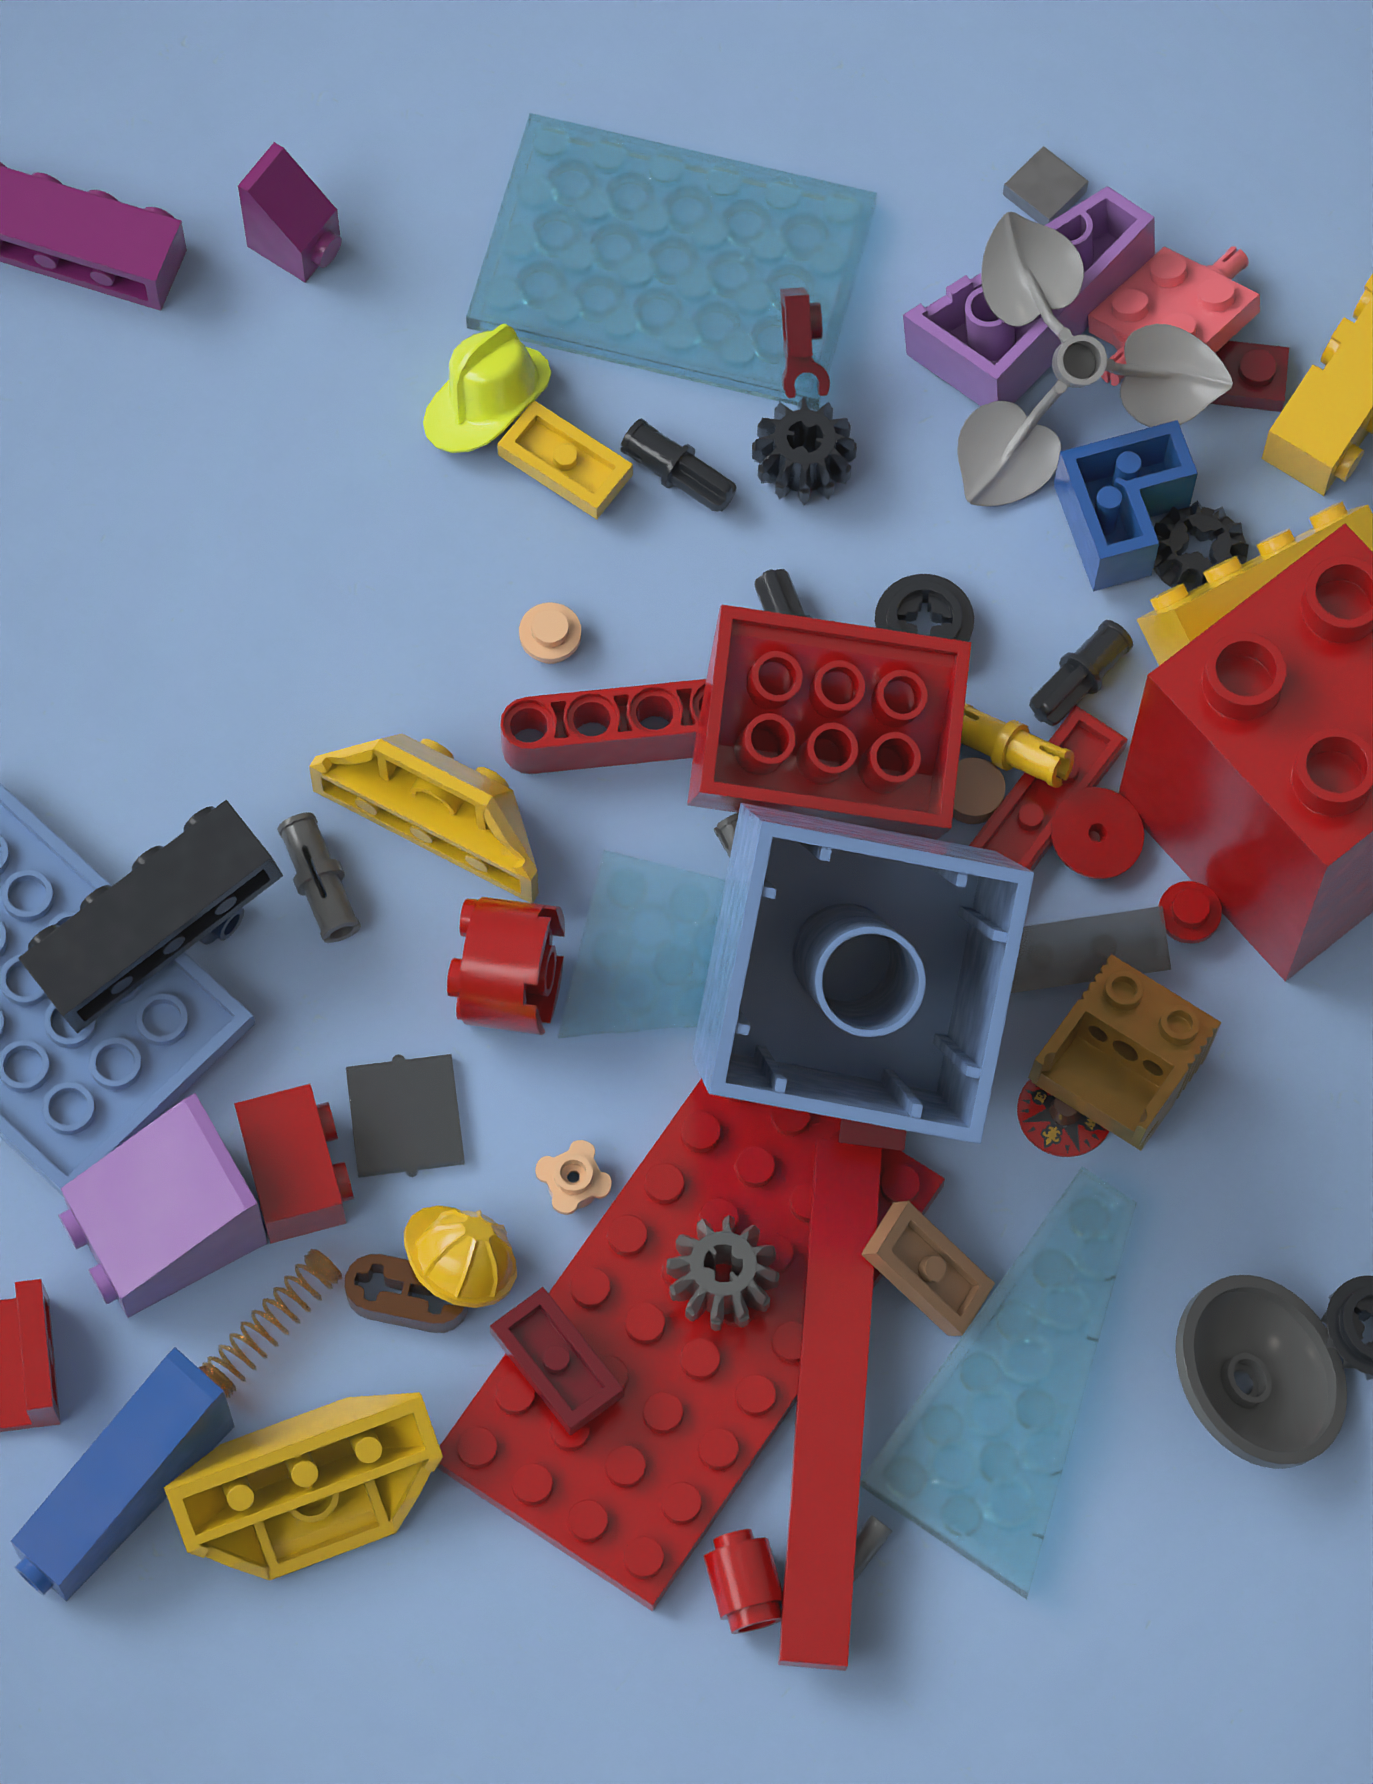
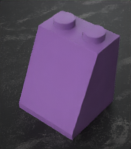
M196 1093L180 1101L61 1188L68 1210L58 1216L76 1250L86 1244L89 1246L98 1265L88 1270L94 1284L106 1305L118 1299L127 1318L267 1244L258 1203Z

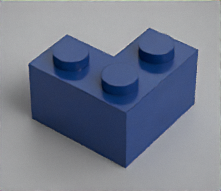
M1178 420L1060 451L1054 487L1093 592L1152 576L1159 541L1150 517L1168 513L1173 506L1178 510L1190 507L1198 472Z

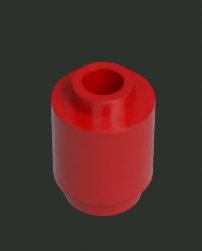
M752 1529L737 1530L714 1538L715 1550L705 1554L703 1557L720 1619L728 1620L731 1634L746 1633L780 1622L782 1615L780 1605L783 1601V1590L769 1539H754Z

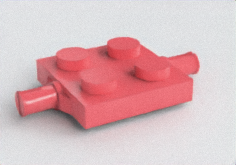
M1164 246L1088 314L1089 333L1112 344L1117 352L1109 359H1113L1121 364H1126L1124 347L1130 334L1137 329L1153 324H1168L1179 327L1199 338L1216 353L1260 313V294L1232 280L1241 270L1248 266V257L1241 249L1237 251V248L1232 246L1213 265L1205 266ZM1105 371L1101 377L1106 383H1109L1111 380V385L1117 386L1125 376Z

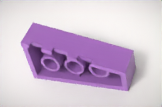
M1106 186L1045 225L1067 237L1076 247L1083 262L1084 278L1078 296L1071 304L1064 308L1051 309L1054 316L1065 328L1070 329L1073 336L1081 335L1089 327L1088 314L1155 255V217L1109 186ZM981 273L972 279H969L967 275L963 276L946 287L945 296L927 307L920 303L903 314L907 355L980 406L994 401L1015 403L1052 365L1053 354L1061 344L1059 337L1045 324L1041 315L1027 325L1020 327L1007 325L996 317L985 300L982 290Z

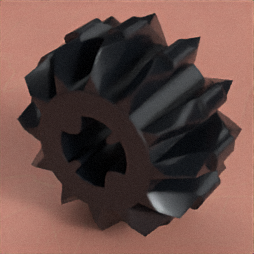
M805 396L799 401L798 410L795 411L779 402L778 406L774 409V419L762 417L757 426V436L759 438L752 443V459H754V462L759 463L757 476L761 484L776 482L775 494L779 500L791 490L798 492V498L803 505L810 500L811 491L814 490L829 500L830 496L834 494L835 483L846 484L851 477L852 467L849 463L856 458L857 444L854 442V439L848 438L851 430L848 419H833V408L829 402L817 411L810 410L809 401Z

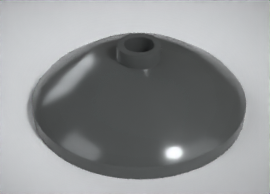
M1253 1275L1228 1276L1203 1288L1190 1300L1184 1309L1177 1328L1175 1348L1176 1364L1183 1391L1192 1410L1207 1431L1222 1446L1241 1459L1255 1465L1273 1469H1286L1302 1465L1322 1454L1334 1442L1342 1427L1347 1406V1385L1343 1364L1336 1349L1326 1347L1329 1337L1327 1328L1301 1298L1284 1286Z

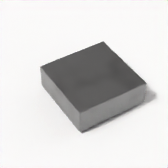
M1043 146L1004 184L1003 195L1039 224L1046 225L1067 212L1087 192L1089 181Z

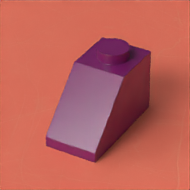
M274 142L238 185L247 247L306 283L318 267H327L334 260L340 249L342 238L340 237L338 211L286 149Z

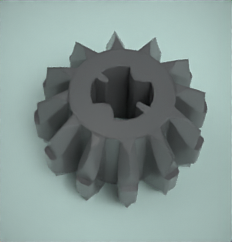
M728 1215L723 1219L722 1231L714 1232L711 1224L702 1218L697 1222L696 1227L698 1240L691 1236L680 1234L676 1239V1249L681 1256L667 1260L666 1273L678 1279L669 1288L670 1297L673 1301L689 1300L685 1316L690 1321H695L705 1311L711 1313V1329L717 1331L721 1330L723 1326L724 1315L731 1314L735 1323L743 1328L749 1324L748 1307L762 1312H766L770 1307V1297L765 1290L777 1288L779 1284V1272L768 1267L776 1259V1250L772 1245L756 1246L760 1237V1229L756 1225L746 1228L741 1235L735 1234V1218ZM717 1264L731 1266L729 1282L715 1281Z

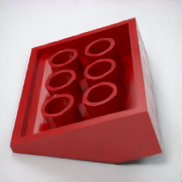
M722 604L719 608L694 744L687 805L738 813L740 803L938 840L952 828L972 642Z

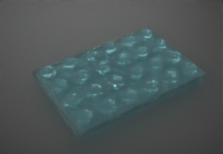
M530 113L466 315L467 328L484 332L493 331L499 325L507 324L515 330L520 341L796 406L805 396L809 401L810 409L818 410L823 396L818 394L817 378L814 374L802 373L796 378L795 398H788L782 387V375L785 370V352L783 350L780 289L805 287L809 293L810 303L820 302L823 337L822 339L812 340V358L821 363L829 375L876 207L877 193Z

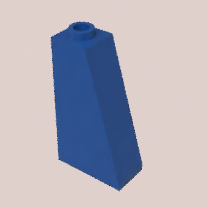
M174 1347L10 1541L18 1557L21 1559L14 1567L16 1571L41 1595L44 1596L52 1588L67 1602L167 1498L164 1487L210 1453L235 1427L224 1390Z

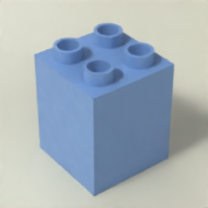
M740 803L691 1057L708 1093L981 1144L1034 872L993 850Z

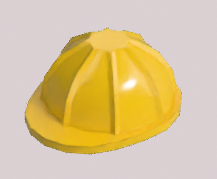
M438 1205L422 1208L410 1217L404 1229V1246L408 1260L418 1281L434 1296L453 1305L479 1308L494 1305L509 1295L517 1278L516 1259L506 1237L507 1231L504 1225H500L492 1218L482 1214L481 1210L476 1212L461 1211L457 1208Z

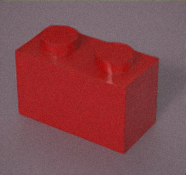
M306 1084L234 1103L270 1244L346 1224L342 1202L353 1200L354 1195L345 1162L332 1164L326 1142L338 1139L329 1102L316 1105L311 1084Z

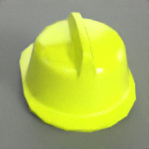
M501 324L493 331L473 334L461 341L453 350L449 362V380L435 394L426 408L423 425L427 439L437 449L450 453L470 452L488 445L503 433L522 411L548 387L551 377L548 359L538 350L525 347L519 340L515 330L507 324Z

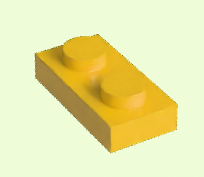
M533 401L497 444L498 456L596 520L633 476V464L537 401Z

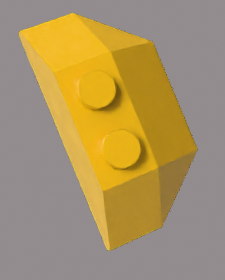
M403 733L315 756L309 765L312 788L319 795L529 903H534L539 894L537 867L514 791L509 788L507 781L496 772L485 767H477L473 770L454 760L452 753L441 744L430 739H422L418 742Z
M420 1392L346 1397L220 1444L166 1485L164 1489L187 1553L202 1558L207 1557L228 1567L270 1581L397 1533L419 1497L431 1471H435L443 1456Z

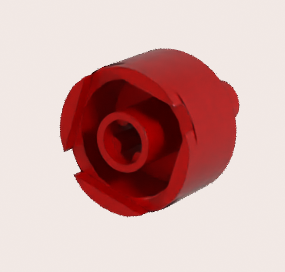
M481 897L479 900L465 899L461 909L459 925L461 937H466L462 959L453 958L451 960L447 976V995L457 997V1019L462 1020L465 1025L543 1035L545 1029L542 1023H551L558 1000L563 972L564 956H557L556 947L552 945L553 936L565 937V921L561 907Z

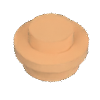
M553 602L538 604L528 610L520 622L519 639L521 646L535 660L547 664L561 662L570 657L580 644V621L570 608L562 604Z

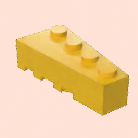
M1373 274L1365 284V291L1353 312L1352 317L1356 319V322L1353 323L1345 317L1342 319L1322 354L1320 362L1326 366L1324 369L1315 364L1311 366L1270 428L1261 458L1322 496L1326 494L1336 478L1344 482L1349 479L1364 454V450L1359 447L1368 433L1373 434Z
M1343 501L1338 502L1310 516L1309 520L1313 528L1294 537L1289 528L1256 544L1261 555L1241 565L1238 557L1234 556L1205 570L1203 574L1207 583L1189 592L1184 583L1151 598L1150 602L1154 610L1136 620L1158 665L1160 666L1346 523L1373 551V513L1369 505L1347 510Z

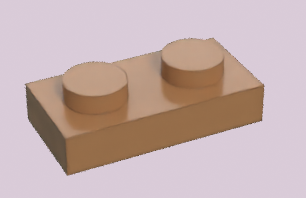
M909 1201L893 1202L861 1254L948 1336H964L995 1285V1282Z

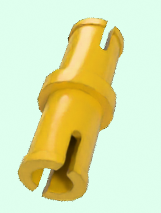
M965 703L961 744L990 756L992 764L1003 770L1008 771L1014 767L1047 782L1048 785L1054 788L1062 785V779L1066 781L1074 764L1073 751L1061 748L1030 734L1028 726L1019 721L1010 720L1006 723Z

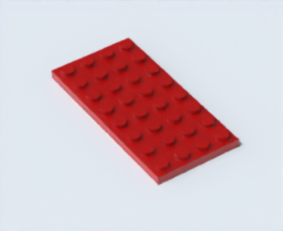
M701 1078L548 1293L623 1387L624 1397L570 1436L505 1353L439 1447L443 1458L436 1468L653 1612L797 1401L815 1144L817 1138L839 1140L842 1118L712 1095L708 1093ZM882 1148L877 1228L893 1202L909 1201L924 1215L944 1187L945 1178L900 1150ZM730 1215L735 1218V1234L741 1235L746 1228L756 1225L760 1229V1237L756 1246H774L776 1259L768 1267L779 1272V1284L777 1288L765 1290L770 1297V1307L766 1312L756 1311L748 1307L749 1324L747 1326L739 1327L731 1314H725L721 1330L715 1331L710 1326V1312L705 1311L700 1318L690 1321L685 1316L689 1300L673 1301L671 1299L669 1288L678 1279L666 1273V1265L669 1258L681 1256L676 1249V1239L680 1234L688 1235L698 1240L696 1227L697 1222L702 1218L711 1224L714 1232L722 1231L724 1217ZM717 1264L715 1281L729 1282L731 1266ZM875 1267L873 1289L883 1276Z

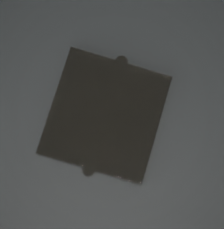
M397 1054L390 1062L346 1067L358 1178L405 1172L409 1177H415L418 1174V1170L465 1164L452 1054L406 1060L404 1056Z

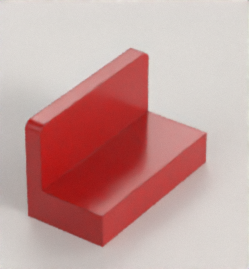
M42 1279L15 1282L16 1298L0 1300V1432L60 1425L50 1303Z

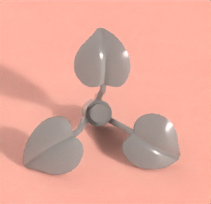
M1007 212L1001 217L987 241L981 268L983 294L991 311L1007 325L1014 327L1024 326L1041 315L1045 324L1059 337L1061 342L1052 358L1053 372L1058 380L1028 417L1015 403L994 401L980 406L965 420L958 437L957 455L965 498L970 504L977 506H998L1015 502L1040 489L1052 477L1057 469L1061 442L1054 431L1037 423L1068 387L1081 388L1097 381L1105 371L1116 375H1123L1125 378L1120 387V398L1124 408L1139 423L1153 427L1178 420L1179 425L1193 419L1214 400L1226 393L1233 384L1228 370L1216 353L1199 338L1176 326L1153 324L1132 332L1127 338L1124 347L1126 364L1117 363L1113 359H1107L1104 346L1096 338L1089 335L1073 336L1070 329L1062 325L1051 309L1064 308L1071 304L1078 296L1084 278L1081 256L1067 237L1055 229L1033 222L1015 212Z

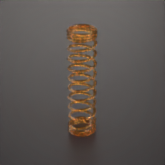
M310 1249L307 1255H304L306 1265L295 1264L297 1277L291 1275L284 1276V1284L287 1289L282 1287L273 1288V1295L276 1301L269 1298L262 1299V1306L265 1312L260 1310L251 1311V1317L255 1325L247 1321L240 1322V1329L244 1336L237 1333L229 1334V1340L233 1348L224 1344L218 1345V1351L223 1360L215 1356L207 1357V1362H203L202 1366L198 1367L224 1390L226 1398H231L233 1391H237L236 1386L224 1373L213 1365L212 1361L228 1369L242 1382H246V1378L228 1360L223 1349L240 1358L252 1370H257V1366L241 1351L233 1337L252 1347L264 1359L268 1358V1355L250 1337L244 1325L261 1334L274 1347H279L278 1342L267 1333L255 1314L264 1317L278 1327L285 1335H289V1331L275 1318L266 1302L282 1310L296 1324H300V1319L287 1308L277 1291L295 1300L305 1311L311 1312V1308L296 1294L288 1279L304 1287L318 1301H322L321 1295L307 1283L299 1268L317 1277L328 1289H333L331 1283L338 1284V1280L342 1279L341 1271L319 1250Z

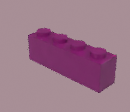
M0 162V262L159 311L162 310L187 252L181 220L175 219L170 213L160 208H138L119 202L114 196L104 191H82L63 185L59 180L48 174L37 172L30 175L7 168Z

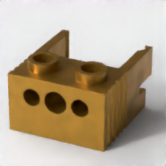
M1111 954L1106 964L1101 967L1099 974H1096L1093 982H1090L1087 991L1082 993L1081 999L1077 1000L1035 1058L1028 1078L1038 1087L1142 1151L1174 1105L1175 1100L1179 1098L1182 1090L1186 1088L1194 1073L1198 1071L1199 1066L1205 1061L1222 1022Z

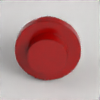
M1182 881L1170 886L1163 893L1159 901L1157 916L1161 928L1169 937L1181 943L1194 944L1207 940L1216 932L1222 917V907L1219 898L1208 886L1195 881Z

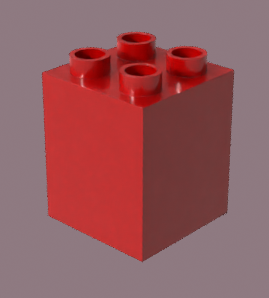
M1346 523L1147 675L1119 789V794L1128 799L1138 811L1143 827L1192 881L1202 883L1213 890L1220 900L1222 914L1285 982L1373 912V551Z

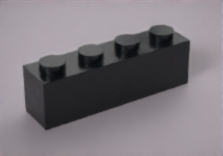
M227 800L223 801L216 808L209 806L195 813L184 825L183 833L166 846H155L141 854L133 863L132 871L113 886L104 885L91 892L82 901L79 912L60 926L55 924L40 931L29 942V950L18 957L76 1033L83 1030L283 877L272 856Z

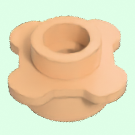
M574 1141L571 1143L568 1151L556 1157L544 1156L536 1164V1177L539 1181L548 1185V1190L552 1197V1207L560 1214H573L577 1209L589 1205L595 1198H605L611 1191V1177L609 1174L600 1171L594 1160L595 1148L587 1141ZM576 1172L579 1174L580 1179L577 1182H570L567 1179L568 1174Z

